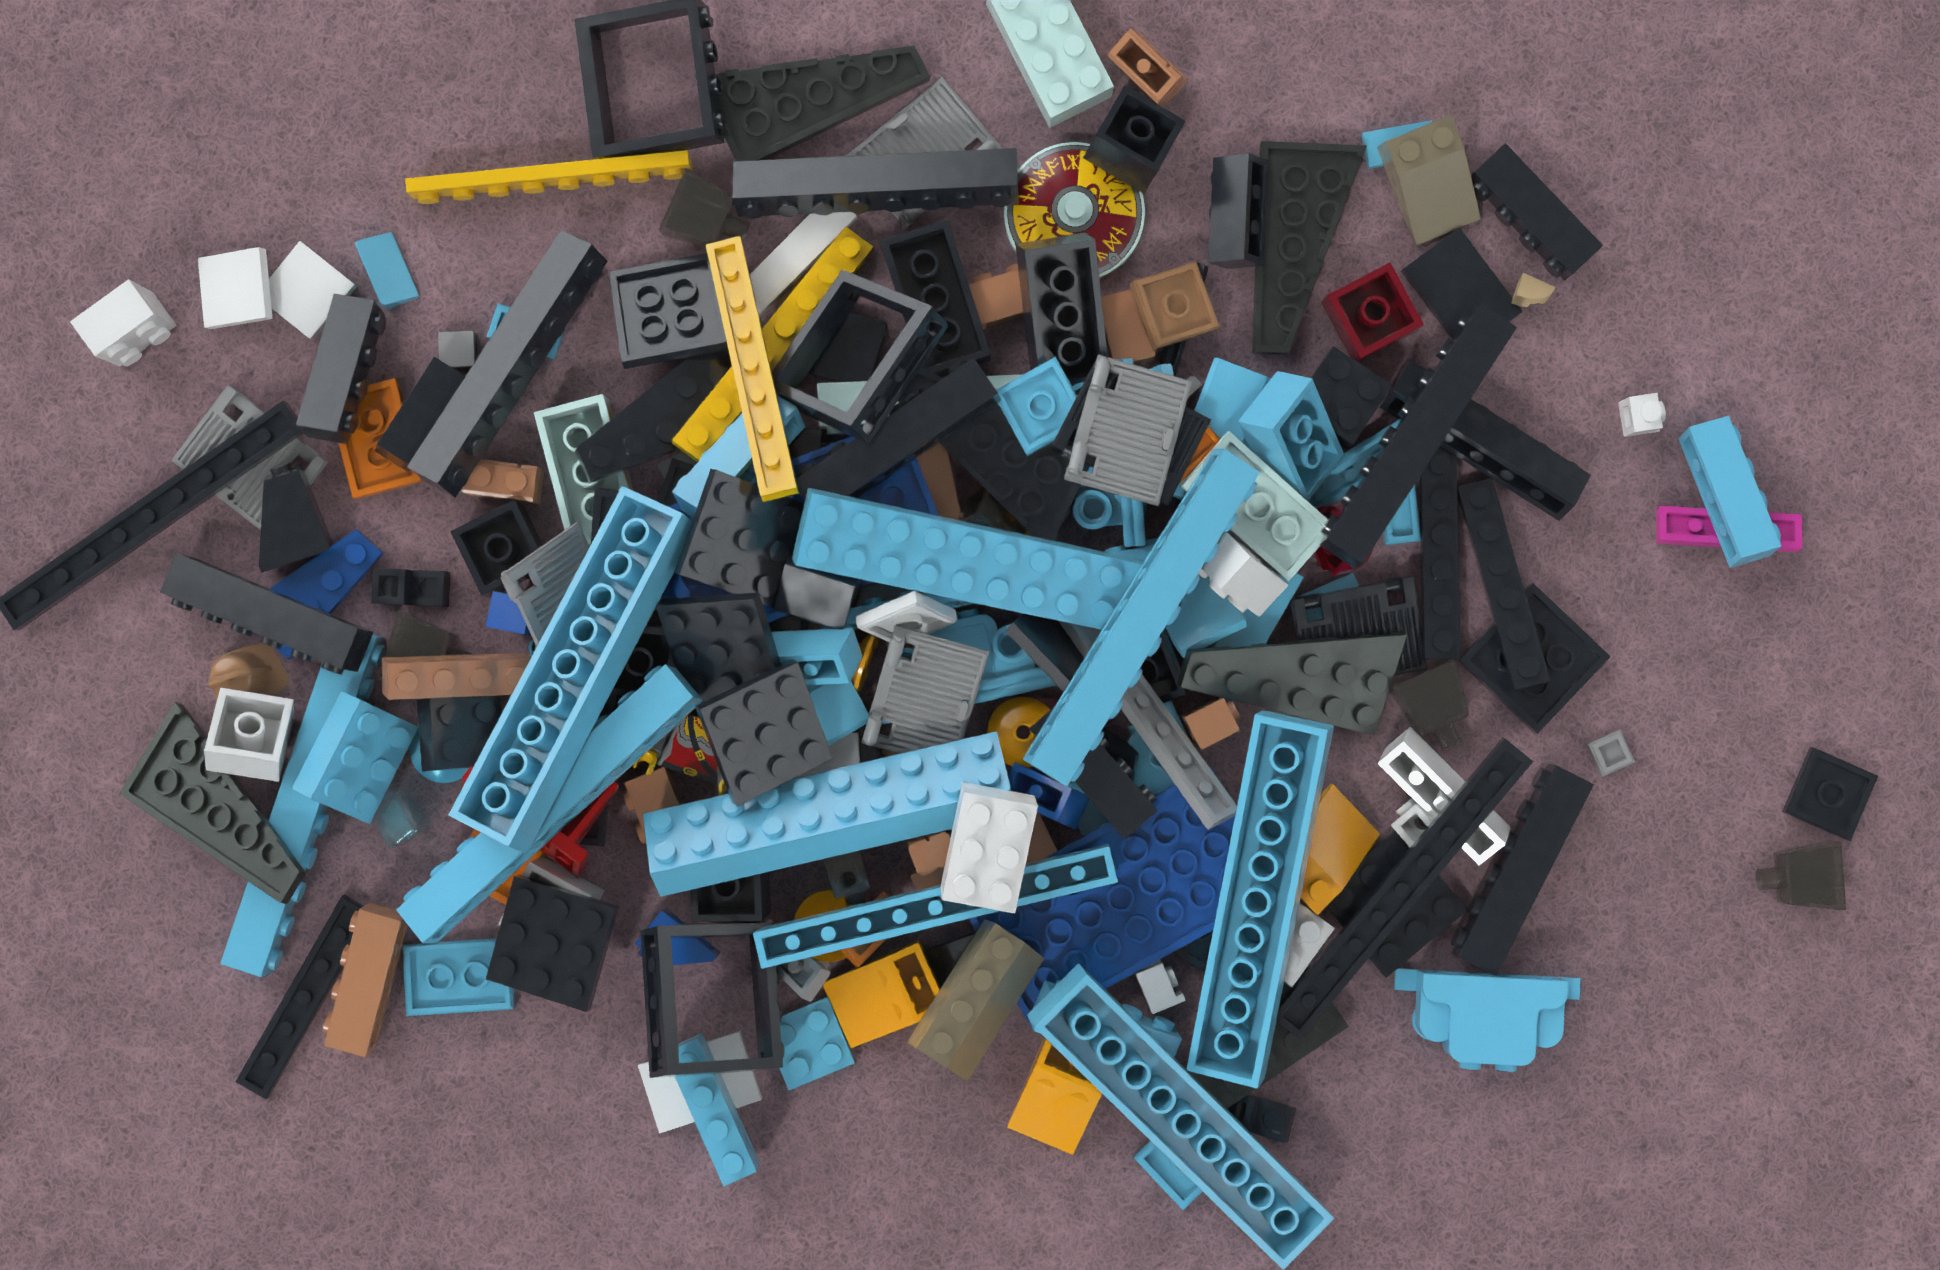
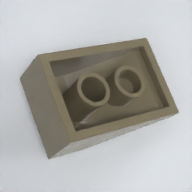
M1452 115L1385 141L1377 147L1415 246L1481 219L1465 149Z

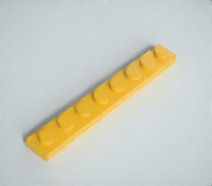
M688 150L405 178L406 193L414 200L418 199V203L434 204L439 202V197L453 196L454 200L465 201L474 199V194L486 192H488L490 197H504L509 195V190L523 189L524 193L535 194L544 192V187L558 185L560 190H574L580 187L579 183L593 182L594 186L605 187L614 185V180L628 178L630 183H644L650 180L649 176L663 175V178L667 180L684 178V173L693 172L691 156Z
M848 227L842 229L762 328L771 372L841 270L843 269L855 274L873 251L872 245ZM732 367L672 439L673 445L697 463L700 461L702 454L710 449L724 434L726 427L734 423L742 414Z
M738 236L706 244L761 499L763 502L798 494V487L741 237Z

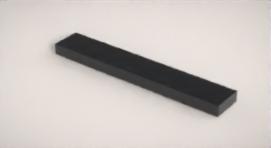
M346 895L341 896L236 1079V1083L264 1099L270 1097L344 966L340 965V960L345 946L351 943L353 932L349 931L350 921L356 910L359 911L364 905Z

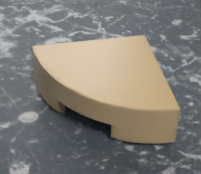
M1523 273L1517 283L1511 303L1522 307H1528L1530 304L1537 303L1544 304L1555 290V287Z

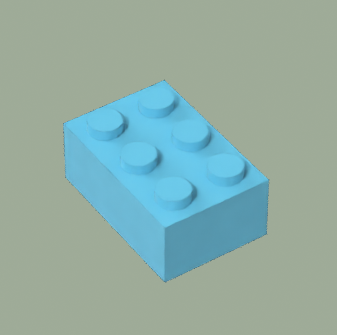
M1277 371L1238 421L1251 451L1307 501L1311 499L1344 455L1312 378Z
M341 691L292 789L312 800L370 824L418 727Z

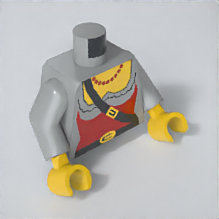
M690 713L633 764V767L636 768L640 761L648 762L650 765L646 775H651L656 761L659 759L657 765L719 785V796L727 791L701 720L698 716Z

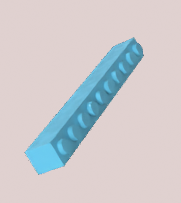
M1224 448L1213 449L1023 757V761L1065 786H1068L1070 781L1074 782L1078 779L1085 766L1082 762L1089 750L1093 751L1097 748L1104 736V732L1101 730L1109 718L1113 719L1119 713L1123 705L1121 698L1128 687L1132 688L1141 677L1143 670L1140 667L1147 656L1151 657L1159 648L1162 638L1159 636L1166 625H1171L1178 617L1181 607L1178 606L1185 594H1190L1200 580L1198 572L1205 562L1209 563L1219 549L1217 542L1224 531L1228 532L1238 518L1236 511L1243 500L1247 501L1257 487L1255 480L1260 473L1259 471Z
M375 634L371 638L358 672L344 670L343 674L340 675L322 667L320 668L269 818V823L305 871L306 868L311 869L316 860L318 850L313 847L318 834L322 835L329 821V815L325 814L326 805L293 790L292 787L340 692H345L362 701L364 699L368 700L371 696L375 683L371 679L375 665L380 666L382 657L385 656L386 646L382 645L384 637ZM301 881L288 904H283L248 882L220 964L258 977L269 975L272 970L276 971L283 957V951L279 950L283 936L287 937L294 925L295 917L291 916L295 902L299 903L306 889V883Z
M666 664L663 667H655L645 676V683L638 690L629 691L620 698L617 703L619 707L609 716L604 715L597 719L592 732H590L527 854L480 833L478 836L470 837L461 843L456 850L458 854L449 862L445 861L436 866L430 873L431 878L423 886L414 887L404 896L403 900L405 902L396 911L422 943H438L695 709L696 705L703 701L676 668Z
M1104 844L1026 863L1017 907L1117 883L1118 880L1109 845ZM941 884L759 928L753 933L761 969L990 914L999 910L944 901L941 898Z

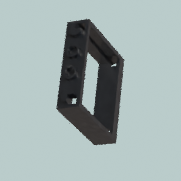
M668 0L574 19L593 159L685 151L725 143L723 131H725L724 123H727L724 111L720 110L719 97L723 95L720 77L715 75L714 62L718 61V52L715 42L711 40L709 27H713V18L710 16L709 6L702 0ZM688 15L703 127L615 143L600 32Z
M842 269L773 369L772 376L776 394L795 405L799 412L869 444L949 325L933 306ZM861 296L911 318L849 410L845 412L799 391L797 388ZM929 324V325H931V327H930L929 330L927 331V330H926V327H927V325ZM865 420L866 423L861 427L860 424Z
M773 923L667 925L640 930L650 1078L783 1068L784 1045L781 1041L780 1031L782 1011L778 1004L777 990L779 973L776 966L761 969L753 936L757 929L771 926ZM749 936L758 1058L679 1063L671 938Z

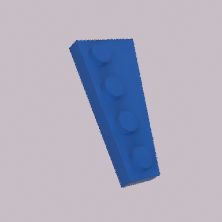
M355 529L333 544L330 550L320 553L270 589L332 614L385 553L359 530ZM283 645L281 649L276 648L287 659L294 657L291 655L293 648Z

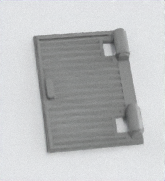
M941 77L846 156L964 151L977 138L983 144L977 150L1003 148L946 80ZM903 209L902 211L892 213L903 227L907 229L925 210Z
M1098 355L1064 480L1159 506L1192 381ZM1109 372L1118 374L1114 390L1105 388ZM1086 455L1096 457L1092 473L1082 471Z
M227 385L171 461L181 469H185L265 412L259 409L258 405L240 391H236L233 387ZM230 404L235 405L243 412L237 422L225 413ZM296 438L218 492L216 496L261 530L263 483L265 478L271 475L270 469L283 463H292L296 456H300L310 464L304 472L311 486L328 462L312 447Z
M576 522L520 562L501 573V580L511 601L517 603L536 644L535 650L589 549V544L579 522ZM528 573L534 586L523 591L518 579Z
M894 625L861 743L902 754L962 740L966 732L989 651ZM905 642L915 645L911 659L901 656ZM883 720L893 723L889 736L879 734Z

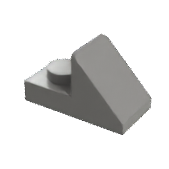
M813 957L776 965L779 976L801 998L812 1002L831 973L827 969L830 966L829 962H822Z

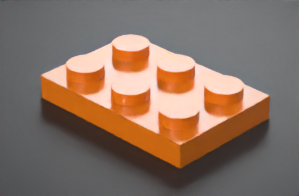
M396 378L368 385L366 397L364 400H360L358 407L357 429L353 434L351 433L348 444L339 443L353 499L357 500L425 482L416 474H410L374 451L376 444L404 403L399 381Z

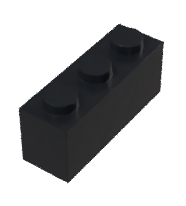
M1251 153L1213 158V171L1211 173L1212 195L1209 209L1210 238L1207 246L1208 263L1226 269L1264 266L1268 181L1267 159Z
M433 357L376 444L374 451L412 474L413 472L407 468L408 464L466 376L438 358Z

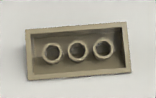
M984 919L907 1043L968 1081L1044 958L1025 942L998 924Z

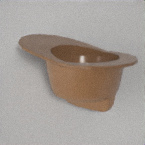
M261 643L246 646L218 657L210 666L211 673L208 685L209 688L213 689L216 701L220 688L275 696L287 685L289 676L272 646Z

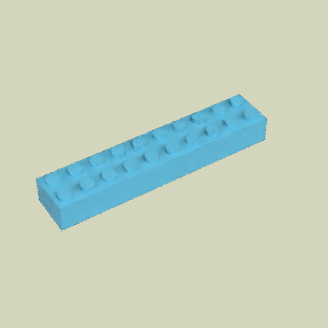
M621 487L457 797L449 816L508 847L526 854L528 853L676 569L692 523L683 513L628 488Z
M812 488L807 490L792 557L796 566L1100 630L1104 628L1144 563V560Z
M1261 710L1254 716L1187 1071L1257 1089L1265 1079L1334 725Z
M997 731L794 778L739 806L732 803L729 794L644 813L643 820L649 871L660 897L953 829L962 782L1011 791Z
M1079 963L1027 1014L1033 1026L1283 1270L1335 1219L1325 1206Z

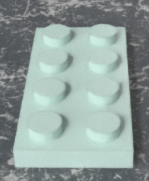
M1227 431L1180 487L1186 492L1189 490L1213 449L1224 448L1259 471L1260 473L1255 480L1257 487L1247 501L1243 500L1236 511L1238 518L1229 531L1285 581L1289 582L1320 546L1319 544L1325 536L1320 531L1328 519L1235 435Z

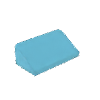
M392 232L355 242L383 308L390 310L420 297Z

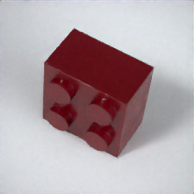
M1391 262L1328 294L1321 302L1349 356L1357 362L1417 332L1424 325Z

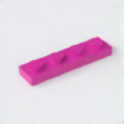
M1659 506L1656 509V544L1721 548L1705 508ZM1769 513L1772 523L1778 526L1781 534L1780 543L1782 546L1777 551L1798 553L1802 549V515Z

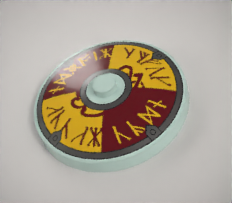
M1069 142L1045 148L1029 158L1018 170L1019 204H1010L1004 207V222L1010 244L1016 253L1015 244L1086 233L1095 239L1099 279L1104 278L1127 261L1139 242L1145 219L1143 194L1085 160L1083 156L1090 146L1088 143Z

